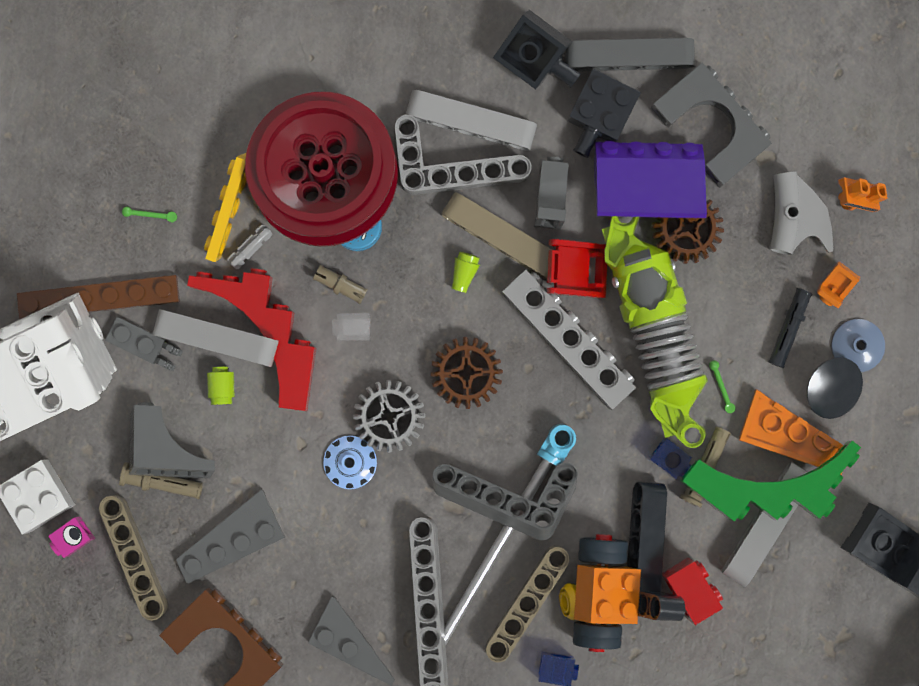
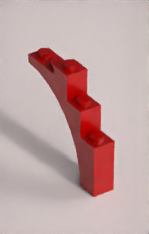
M251 268V273H243L242 283L239 282V277L223 275V280L212 279L213 274L197 272L196 276L189 275L188 287L210 292L228 300L253 321L264 337L279 341L274 357L279 380V408L308 411L316 348L310 347L311 342L295 339V343L290 344L295 313L288 311L289 306L273 304V308H269L273 278L267 275V271Z

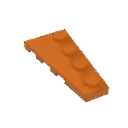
M757 389L754 391L738 439L739 441L819 467L833 457L843 446Z

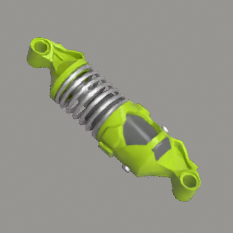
M612 216L610 227L603 228L602 232L606 242L605 262L612 270L614 277L612 278V284L617 288L621 299L620 311L624 322L628 323L631 332L637 333L633 339L642 341V343L636 346V349L645 350L646 352L640 354L639 358L645 360L658 357L642 365L641 368L643 369L661 367L648 372L645 378L663 377L649 383L647 386L648 390H650V409L661 422L665 438L675 435L685 446L696 448L703 443L706 433L704 427L690 417L689 412L708 380L706 375H704V371L694 372L701 369L702 364L696 363L683 366L697 360L700 356L699 354L694 353L680 356L694 350L697 345H683V343L692 340L693 335L684 333L691 326L684 324L688 317L684 313L686 312L685 305L687 301L683 288L678 286L674 273L676 269L675 264L670 260L667 251L635 237L634 232L639 217H633L629 223H621L619 216ZM689 428L698 429L701 434L700 440L697 442L687 440L686 430Z

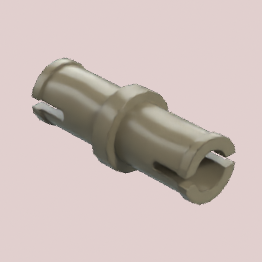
M323 265L319 266L313 278L314 281L316 280L333 289V293L337 295L341 293L358 302V304H361L368 290L348 280V276L344 274L340 276L323 267Z

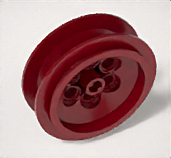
M311 92L282 102L272 109L258 124L246 152V180L251 195L261 213L278 232L302 244L320 247L334 246L359 238L371 230L383 218L396 192L398 167L387 129L371 109L356 99L343 94ZM334 145L342 147V150L337 154L329 152V149ZM307 148L315 149L314 154L311 156L302 155L303 151ZM349 166L357 167L356 172L352 175L344 174V170ZM294 172H304L302 178L298 180L291 179V175ZM338 189L345 191V195L340 199L332 197L333 193ZM310 192H317L319 194L314 201H307L305 198Z

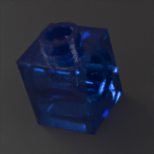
M663 438L648 458V460L673 479H677L678 476L682 478L692 466L689 463L692 457L667 438ZM671 452L676 453L679 458L677 466L673 468L668 467L665 462L666 456Z
M542 652L538 681L571 686L572 680L577 681L579 665L575 664V659L572 656Z

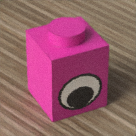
M80 516L74 517L48 536L51 540L49 543L51 549L57 556L61 555L63 558L69 557L95 538Z

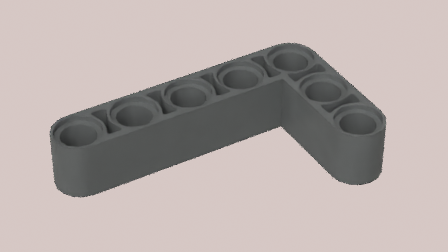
M571 463L557 465L537 503L447 464L439 465L434 469L433 489L440 497L535 539L547 540L554 534L576 489L578 472ZM565 476L570 478L571 480L569 482H563L559 478ZM442 478H448L451 480L449 483L445 484L439 482V480ZM465 489H473L475 492L473 494H465L463 491ZM554 498L559 500L560 503L551 504L548 500ZM491 499L498 500L500 503L497 505H491L487 502ZM515 510H521L522 512H524V514L521 516H516L512 514V512ZM539 521H546L549 525L546 527H541L536 523Z

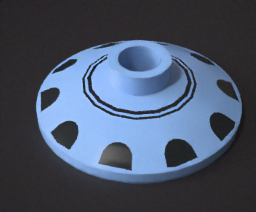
M344 436L330 444L325 452L323 464L325 473L332 483L344 489H356L371 480L376 471L377 458L372 446L369 447L367 445V441L357 436ZM348 457L353 458L355 461L352 468L345 466V459Z

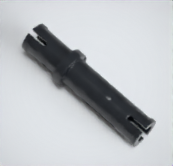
M796 288L789 310L786 309L784 313L786 318L768 363L780 368L785 367L784 365L800 324L805 321L806 316L804 314L813 295L811 292Z

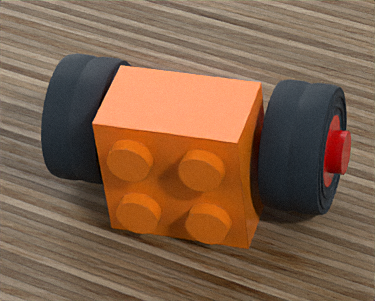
M596 534V538L584 537L579 540L578 559L582 562L597 563V565H577L574 619L579 621L574 622L573 644L576 646L588 648V651L591 652L619 649L622 643V625L619 624L638 623L641 569L625 566H608V564H626L627 541L612 539V535Z

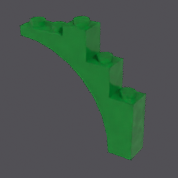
M847 441L833 457L816 469L798 477L777 482H753L737 479L713 469L701 460H695L680 482L730 521L735 522L737 518L742 520L750 510L749 502L773 520H778L780 517L784 519L793 508L790 504L792 501L814 518L821 519L822 516L826 518L836 506L833 502L837 497L828 490L830 487L835 489L843 479V476L840 474L847 466L851 468L860 456L857 452L861 447L854 441Z

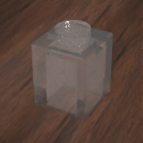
M337 313V319L332 320V335H337L338 341H371L370 313Z

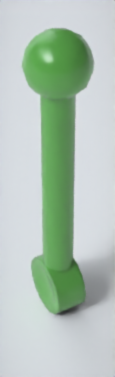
M130 207L122 209V215L125 217L136 215L167 219L171 223L177 220L175 212L164 214L132 210Z
M712 360L709 363V368L714 371L725 401L724 410L727 413H733L735 405L729 400L718 370L719 363L716 360Z

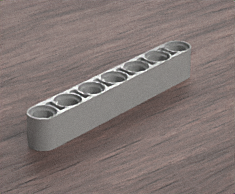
M420 517L412 521L409 529L420 686H448L438 531L433 520ZM422 522L427 523L430 528L429 534L426 537H421L417 532V528ZM423 549H427L431 553V561L428 564H423L419 559V554ZM425 576H429L433 580V588L430 591H425L421 586V581ZM427 603L435 607L433 618H427L423 614V607ZM427 631H433L437 635V642L434 646L427 644L425 641ZM430 658H434L439 662V670L436 673L430 672L427 668V661Z

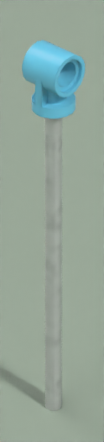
M557 424L549 430L547 438L537 453L543 460L523 492L522 497L532 500L552 464L557 466L563 463L570 449L575 445L576 434L568 425ZM561 430L567 431L569 434V440L564 445H558L555 442V435ZM521 510L512 512L516 516H521L524 513ZM506 525L503 526L444 627L445 644L448 643L511 536L513 528Z

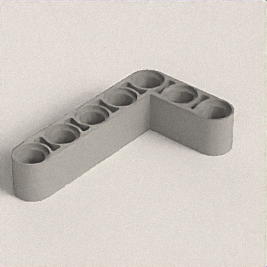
M403 115L395 123L401 183L403 189L411 195L519 183L525 181L531 173V162L523 155L424 166L417 120L411 115ZM411 123L415 129L413 133L404 135L400 132L401 125ZM414 149L418 156L414 161H406L403 158L404 151ZM517 162L523 163L527 171L523 175H516L512 171V165ZM496 166L500 170V175L497 178H489L485 173L486 168ZM463 169H470L474 177L468 182L462 181L459 178V172ZM437 172H443L447 175V181L444 184L438 185L433 182V175ZM411 175H417L421 179V183L418 187L411 188L406 184L407 178Z

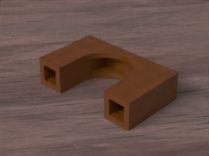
M207 588L159 635L178 655L205 630L221 628L234 634L242 646L243 661L238 672L224 686H263L283 666V663L280 661L282 656L273 647L269 649L262 642L263 636L254 627L249 629L243 623L245 620L243 615L235 608L231 610L224 603L226 598L217 589L212 591L210 588Z

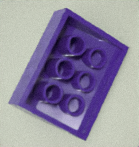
M637 141L631 143L596 142L594 181L597 216L706 218V178L703 144L641 143Z

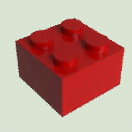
M686 558L662 573V577L673 595L683 598L685 602V615L694 625L699 624L723 609L720 604L723 597L716 586H713L711 583L708 584L705 578L709 577V574L698 560L694 561Z

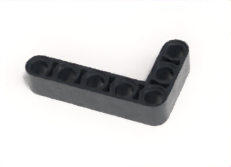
M638 481L634 484L632 491L627 565L630 568L641 569L638 616L651 620L681 621L685 615V602L683 598L661 592L667 488L664 483Z

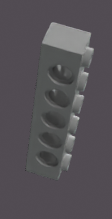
M525 270L502 291V294L610 410H613L636 388L632 384L635 379L627 370L623 369L620 371L614 365L617 361L607 349L603 352L596 345L598 342L597 338L589 330L584 332L577 325L580 320L570 310L566 313L559 306L562 301L556 294H547L541 286L544 282L534 271L529 273ZM530 292L538 293L541 296L540 305L530 306L526 301V296ZM553 311L558 314V325L549 326L545 322V314L547 312ZM566 331L576 333L578 340L575 345L568 346L564 343L563 335ZM589 350L595 354L596 360L593 365L588 366L582 362L581 355L584 351ZM603 370H609L614 375V380L610 385H604L600 381V373Z

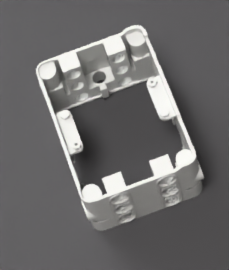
M79 293L62 299L0 329V338L3 339L0 341V425L4 423L3 420L6 423V429L0 430V441L69 408L79 411L97 402L101 398L99 394L106 390L112 379L111 374L117 371L103 342L102 331L96 320L89 317L90 314ZM45 315H50V316H52L51 318H48V319H46V320L43 321V316H45ZM55 393L59 397L60 402L57 405H51L46 401L45 396Z

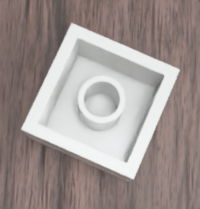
M40 460L0 485V498L22 535L34 531L75 506L49 460Z

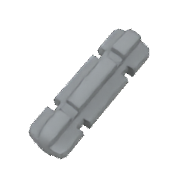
M261 224L255 230L256 234H251L237 248L238 252H233L227 258V261L235 269H239L245 263L244 260H248L263 245L262 242H266L272 236V232L265 225Z

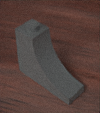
M547 157V161L542 160L534 227L561 229L565 222L569 163H564L563 158Z
M141 402L138 405H134L130 413L129 475L210 478L215 471V461L194 456L181 448L173 440L165 427L161 406H154L150 402Z

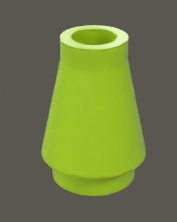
M459 252L454 262L452 289L467 293V289L480 267V264H478L480 257Z

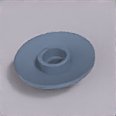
M854 319L843 323L834 333L831 344L834 358L844 357L852 360L857 364L861 372H865L874 368L881 361L885 352V340L882 332L876 325L867 320ZM861 340L864 342L865 347L863 350L857 349V341Z

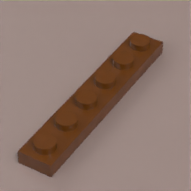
M177 275L17 293L19 320L76 293H79L88 312L180 302Z

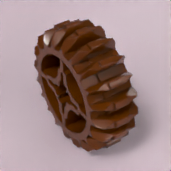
M709 199L706 202V218H675L677 229L670 235L667 233L668 217H654L660 220V223H652L651 227L659 229L660 232L654 233L652 237L653 239L660 237L662 239L656 247L661 248L665 245L668 248L665 251L669 254L671 251L674 252L672 257L674 262L679 259L680 255L682 256L683 264L688 263L689 256H691L693 263H698V254L704 260L707 259L709 256L706 249L712 253L717 250L712 242L717 244L722 242V239L715 235V233L721 234L724 232V228L716 227V224L723 222V218H714V215L719 212V208H714L711 211L708 207L713 201ZM696 221L699 222L693 226L694 228L691 230L693 234L687 231L677 235L685 226L682 224L683 222L687 225L693 224ZM707 221L709 228L708 236L704 244H702L698 229L700 225ZM684 238L690 244H693L696 249H683L673 242Z
M463 337V345L459 346L455 338L452 340L455 348L450 349L449 345L444 344L443 347L447 351L446 355L439 351L436 353V356L442 359L441 363L432 361V366L439 367V372H431V377L439 376L440 380L435 381L432 385L433 387L442 385L443 389L437 394L442 396L447 392L449 394L445 400L447 404L451 402L452 398L457 399L455 403L456 408L460 407L461 400L466 401V409H470L471 400H474L475 405L480 407L481 402L478 398L483 397L486 402H489L490 398L486 394L488 390L492 394L498 392L491 386L493 383L497 385L502 383L500 379L494 378L495 374L503 373L502 369H494V365L501 363V360H491L490 357L496 353L494 349L488 354L484 351L488 343L484 342L481 348L476 347L478 338H474L473 344L468 345V338ZM462 351V364L456 369L444 370L450 357ZM470 351L482 356L488 368L474 367L470 361ZM465 359H467L468 366L471 367L470 369L473 368L474 372H481L470 376L468 387H466V380H463V377H460L459 374H452L464 369ZM489 376L486 386L480 392L472 395L471 384L473 379ZM445 378H458L461 380L463 395L451 390Z

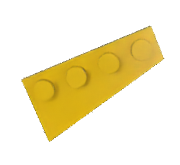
M246 153L237 156L236 160L232 159L227 171V175H230L228 186H223L219 200L223 201L220 211L216 210L212 220V225L215 226L212 236H208L204 246V250L207 251L205 258L207 260L217 262L222 257L232 228V223H229V219L235 217L241 203L237 195L238 193L241 194L244 187L247 186L245 173Z

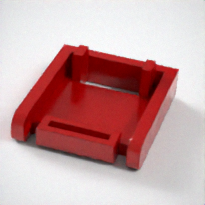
M550 239L549 245L556 246V249L549 250L547 283H554V287L547 288V294L606 298V244ZM590 258H596L595 283L589 284Z

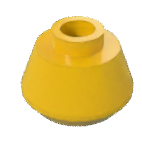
M567 583L561 588L559 593L560 607L565 617L575 620L576 585Z

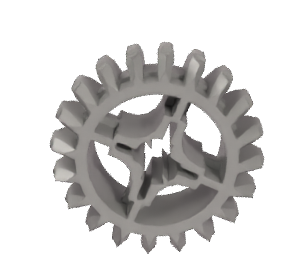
M386 380L385 389H382L380 382H376L378 391L374 392L371 387H367L366 390L370 396L367 398L362 394L359 395V399L365 402L364 405H354L355 409L362 410L361 415H353V419H361L362 424L354 426L355 430L364 428L365 432L359 437L364 439L369 435L371 437L367 443L369 447L375 441L379 442L377 451L382 450L383 444H387V452L389 453L393 450L392 444H396L397 449L401 451L403 450L401 441L405 440L408 446L412 445V441L408 438L410 434L415 438H419L420 435L413 430L415 426L421 429L424 428V424L417 423V418H425V413L417 414L416 409L422 408L424 405L423 403L414 404L413 401L419 397L417 393L411 397L407 395L411 391L410 386H407L404 392L400 391L402 383L399 381L396 383L395 389L391 388L390 380ZM386 394H395L402 397L408 403V406L397 409L393 408ZM378 397L381 411L377 416L367 419L369 406ZM384 403H386L390 412L397 413L403 411V413L397 415L396 419L393 418L395 420L393 423L394 430L387 420L376 422L377 419L382 418V414H385L383 412L386 410ZM411 413L410 426L400 436L397 422L400 417ZM378 424L386 425L393 439L379 437L370 427Z

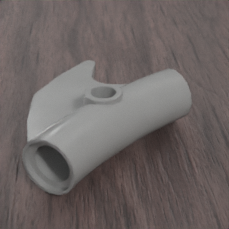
M797 172L773 175L775 217L769 250L793 255V251L805 238L814 236L819 239L828 253L832 252V226L826 205L797 175ZM788 210L793 212V217L789 216Z

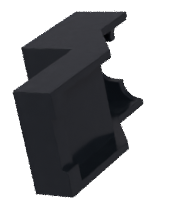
M868 502L862 512V517L851 535L847 536L841 549L919 598V534L882 508Z

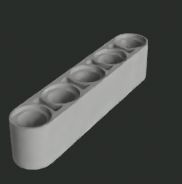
M412 90L405 115H411L422 123L525 151L531 150L537 128L536 123L419 90Z
M161 309L158 311L152 332L154 336L272 367L279 342L267 337Z
M790 462L777 481L795 478L807 473V471ZM792 501L790 503L793 506L792 510L784 519L780 517L778 520H773L759 509L726 561L721 573L741 586L746 587L798 505Z

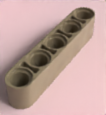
M457 192L453 193L441 216L547 280L548 253L552 249Z
M120 495L105 497L99 505L100 515L136 604L145 619L157 620L166 613L168 603L128 503ZM111 500H115L119 504L120 509L116 515L108 511V503ZM121 525H125L130 531L129 537L126 540L121 539L117 531ZM130 550L138 552L140 556L138 564L129 562L127 556ZM140 575H145L149 578L150 586L148 589H142L138 585ZM150 600H155L159 603L160 611L158 614H152L148 610Z
M553 545L545 551L487 640L486 654L491 661L503 662L509 657L569 563V555L563 547ZM560 551L563 553L564 560L560 565H552L550 563L549 557L552 552ZM539 574H546L549 577V583L544 588H539L534 583L536 576ZM526 596L532 597L535 600L534 607L530 610H523L520 607L521 599ZM515 619L520 623V628L517 632L510 633L505 629V624L508 620ZM495 642L503 643L505 645L504 653L501 655L492 654L490 651L491 645Z

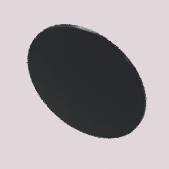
M836 357L825 361L814 371L807 387V401L811 410L816 415L826 419H834L845 415L855 406L863 387L862 373L857 364L850 359Z

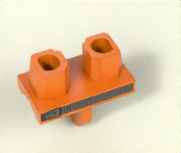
M843 177L838 180L843 191L839 194L838 199L843 209L851 211L857 208L876 212L880 210L879 202L887 199L885 184H871L861 178L854 180Z

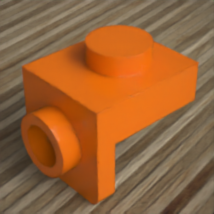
M838 262L819 285L817 291L820 295L819 298L826 305H834L836 308H839L844 298L859 282L860 276L841 262Z

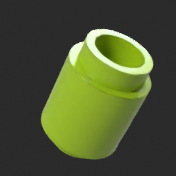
M212 367V372L207 373L208 398H211V405L232 404V397H235L234 372H229L228 367Z

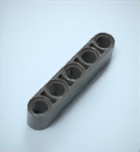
M694 39L575 40L571 42L565 51V63L575 71H592L593 69L597 71L688 69L695 67Z

